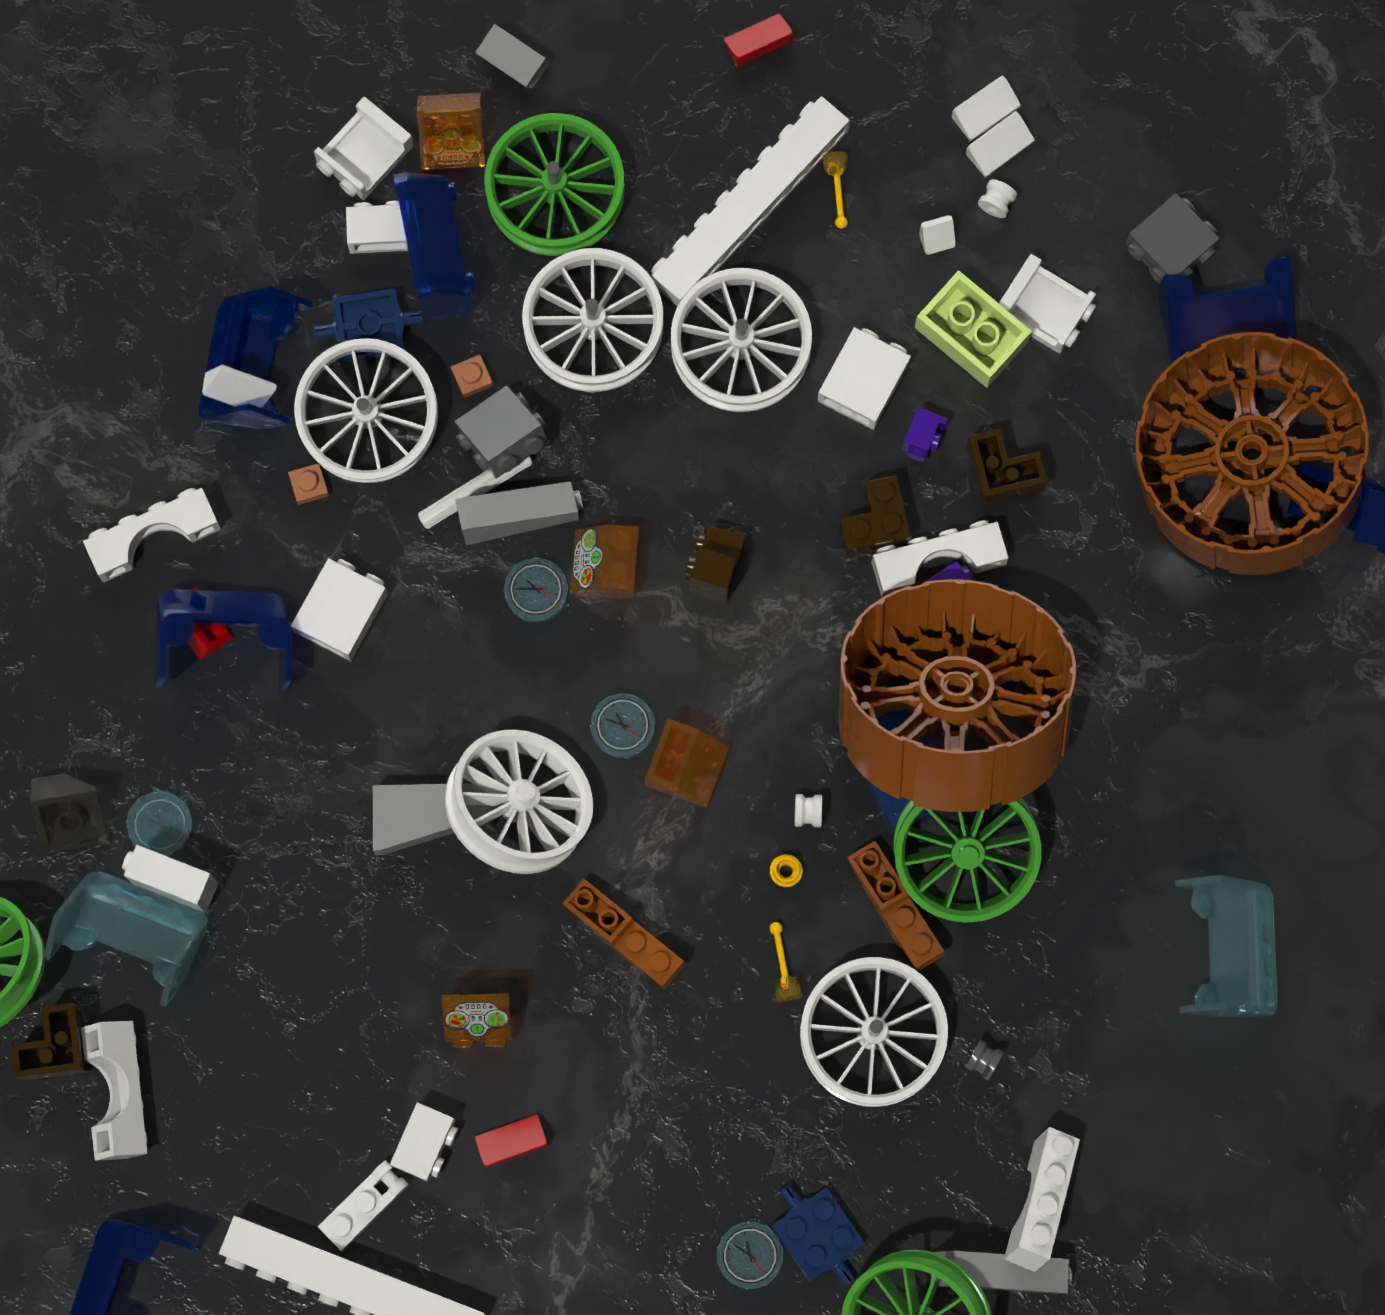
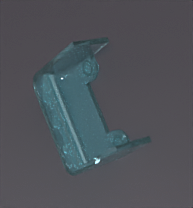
M91 872L83 878L54 914L44 955L45 959L49 961L62 944L72 950L82 951L91 948L98 941L154 963L152 975L159 984L164 986L160 1005L166 1007L187 976L204 936L208 918L200 910L107 873Z
M1223 875L1175 880V887L1193 890L1191 904L1194 911L1201 918L1208 919L1210 983L1202 984L1195 995L1196 1005L1179 1006L1180 1013L1204 1017H1260L1273 1015L1277 1009L1278 998L1274 901L1270 888L1263 883Z

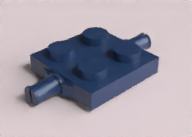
M396 288L334 297L335 313L333 324L314 326L316 339L335 336L338 343L354 339H378L392 343L405 350L403 339L405 325L424 322L422 310L402 312L398 304ZM377 352L356 353L357 359L382 355V353ZM349 354L341 359L342 362L351 361L353 357L352 354Z
M792 1184L782 1189L780 1193L791 1208L785 1217L773 1224L771 1228L808 1282H811L822 1273L832 1270L835 1271L844 1287L854 1281L856 1277L851 1273L845 1261L853 1251L861 1247L865 1242L827 1187L815 1196L803 1200L796 1193Z

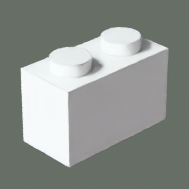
M389 201L385 205L373 206L370 203L362 202L354 204V207H346L347 245L350 254L413 250L410 204H404L401 201Z
M416 1103L390 1165L427 1182L430 1181L432 1176L437 1178L445 1159L440 1157L445 1145L451 1147L458 1132V1128L454 1127L456 1120L420 1103Z

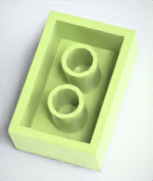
M959 270L919 313L915 323V329L986 388L991 385L1026 346L1032 332Z

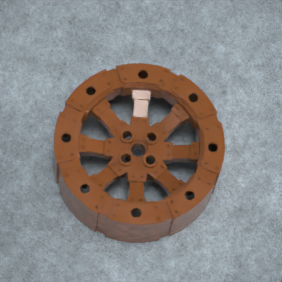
M1244 332L1221 336L1201 344V347L1190 353L1187 351L1160 375L1147 395L1142 407L1141 421H1138L1136 430V458L1143 497L1150 515L1153 514L1156 518L1157 527L1176 548L1188 557L1213 569H1216V567L1227 569L1229 573L1262 575L1276 573L1303 564V560L1313 554L1315 557L1337 540L1351 522L1361 501L1362 487H1365L1369 445L1368 426L1357 392L1354 393L1351 389L1349 379L1337 365L1318 350L1290 337L1284 339L1276 337L1272 333ZM1240 368L1244 369L1247 372L1246 377L1237 379L1234 372ZM1310 386H1315L1318 388L1319 393L1312 392L1309 396L1306 393V389ZM1270 387L1287 394L1286 400L1277 410L1266 417L1261 416L1255 407V388ZM1230 391L1235 399L1236 412H1234V419L1230 422L1224 419L1220 420L1207 412L1202 405L1210 397ZM1178 404L1182 407V411L1175 410L1171 413L1170 407ZM1309 410L1320 420L1322 419L1328 433L1327 435L1320 436V438L1297 439V437L1287 436L1290 426L1302 413L1305 415ZM1182 427L1195 429L1206 436L1213 445L1206 448L1204 452L1185 456L1181 454L1172 455L1173 441L1177 438ZM1263 438H1271L1272 444L1268 446ZM1232 441L1238 442L1235 450L1228 448V444ZM1347 447H1352L1356 450V455L1347 457V454L1343 451ZM1248 449H1256L1261 453L1260 457L1255 460H1248L1243 454ZM1323 460V463H1334L1333 482L1330 481L1326 492L1323 493L1317 488L1313 489L1299 478L1291 466L1300 464V461ZM1267 468L1275 469L1269 476H1266L1264 473ZM1155 472L1162 475L1161 481L1151 482V474ZM1236 472H1241L1244 475V478L1241 479L1233 474ZM1207 473L1208 476H1218L1214 482L1213 489L1202 504L1199 503L1193 510L1187 506L1184 500L1181 502L1179 499V492L1175 484L1185 481L1184 478ZM1270 489L1280 494H1286L1300 506V510L1306 516L1297 522V526L1291 529L1287 527L1275 532L1273 521H1270L1268 505ZM1243 493L1246 504H1249L1251 520L1249 535H1227L1226 531L1215 527L1219 521V515L1230 500L1234 501ZM1328 516H1332V518L1326 524H1324V519Z
M947 579L923 582L921 585L907 586L896 590L869 606L856 619L852 631H848L843 643L840 664L838 719L842 744L847 746L848 757L853 765L869 782L899 800L903 797L913 801L915 806L938 811L971 812L990 809V805L1000 802L1003 805L1014 802L1041 786L1057 769L1059 758L1064 757L1070 735L1076 681V661L1072 646L1064 637V631L1061 626L1043 608L1030 599L1014 591L1009 592L1000 589L997 585L972 580ZM899 675L914 681L905 686L885 688L884 686L894 676ZM1012 680L1017 682L1027 695L1003 690L999 685ZM908 709L909 713H913L898 728L895 727L891 731L880 726L876 717L884 716V712ZM1002 714L1025 719L1026 723L1034 725V731L1029 733L1027 737L1020 739L1015 734H1011L997 717H1002ZM941 731L944 750L923 746V743L919 741L926 734L930 736ZM968 732L978 738L982 737L990 747L984 750L964 751V742L967 740Z

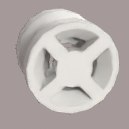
M993 179L989 180L986 187L987 193L980 197L978 205L992 216L1005 218L1009 211L1008 205L1010 202H1014L1017 193L1004 182Z
M796 794L795 827L812 824L814 827L821 828L822 795L805 798L803 794Z

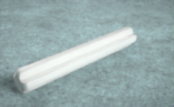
M527 457L511 471L504 473L497 479L489 470H486L419 512V520L426 529L431 528L458 511L455 499L487 493L532 464L531 457Z

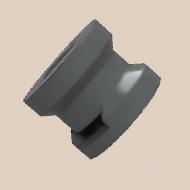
M980 1039L965 1068L970 1071L976 1070L980 1072L982 1078L988 1081L1004 1051L1000 1049L993 1050L988 1047L986 1041Z

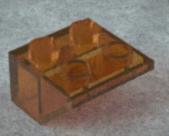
M667 719L645 778V786L707 808L729 746L696 728Z

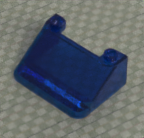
M1289 256L1275 258L1268 263L1264 271L1266 285L1195 296L1191 281L1183 275L1163 276L1157 290V297L1171 364L1187 351L1190 353L1201 347V344L1235 333H1272L1276 337L1284 339L1290 337L1297 340L1293 274ZM1240 368L1237 369L1235 372H1241L1245 370Z

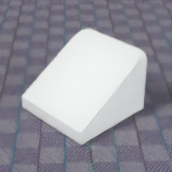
M944 216L921 224L919 236L926 254L929 255L955 247L956 241L952 216Z

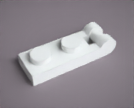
M386 1160L318 1226L340 1251H343L409 1185L402 1177L398 1178L391 1171L393 1167ZM381 1180L389 1187L383 1196L375 1188Z

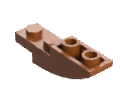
M876 841L848 856L847 859L873 906L914 969L918 972L945 956L943 948L910 899L900 878Z
M585 879L578 884L562 903L602 940L663 989L667 988L686 965L680 957L642 928L630 915Z

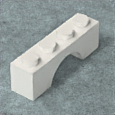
M187 489L178 495V499L169 503L165 501L158 502L149 507V512L138 517L136 515L127 516L118 522V526L109 530L101 528L92 532L89 535V539L84 540L83 543L103 583L133 570V557L136 548L144 538L152 533L174 531L182 534L193 543L221 530L203 489Z
M983 520L971 524L970 529L958 532L956 528L939 533L938 538L927 540L926 537H919L910 540L908 546L896 549L895 545H889L878 549L877 554L873 555L871 563L881 597L907 586L913 587L920 568L928 561L939 557L958 559L968 565L975 574L1006 566L1008 555L998 522L989 524L988 520Z
M133 1021L99 1022L82 1027L84 1061L100 1070L107 1081L110 1092L107 1113L99 1123L91 1127L95 1161L128 1159L147 1154V1135L143 1117L144 1105L141 1099L140 1070L137 1062L136 1035L134 1033Z
M1049 1127L1034 1141L1027 1168L1031 1172L1029 1194L1021 1215L1011 1230L1004 1260L1034 1272L1050 1260L1080 1139Z

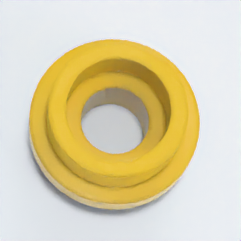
M780 855L771 863V879L780 887H792L802 877V865L792 855ZM789 866L792 869L791 876H782L780 874L781 867Z

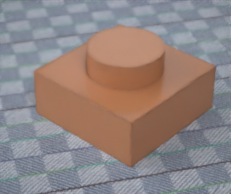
M480 354L451 366L452 373L464 398L493 386Z
M319 463L288 472L298 505L329 496Z

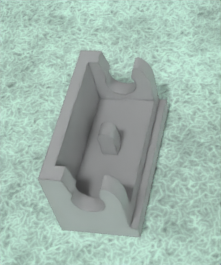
M496 24L493 25L475 52L478 56L526 88L530 87L531 89L550 66L545 57Z

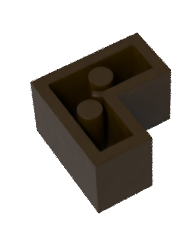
M1000 428L969 435L966 448L982 506L1045 491L1048 481L1040 451L1008 459Z
M897 475L865 481L863 493L868 513L840 519L839 531L846 559L875 553L878 549L889 545H895L896 548L908 546L911 538Z
M708 525L706 534H699L695 547L697 556H690L685 572L687 574L685 582L690 583V593L727 604L745 546L746 536Z
M75 1002L41 1007L44 1040L11 1044L14 1078L20 1081L88 1073L87 1062L84 1061L81 1028L83 1027L82 1009Z

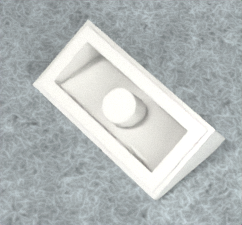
M1002 75L953 110L952 119L969 141H972L1021 107V104L1008 81Z
M1015 111L967 147L966 155L986 178L1032 144L1035 139L1022 117Z
M220 365L205 373L202 393L204 396L252 413H257L275 392L277 385L231 367Z

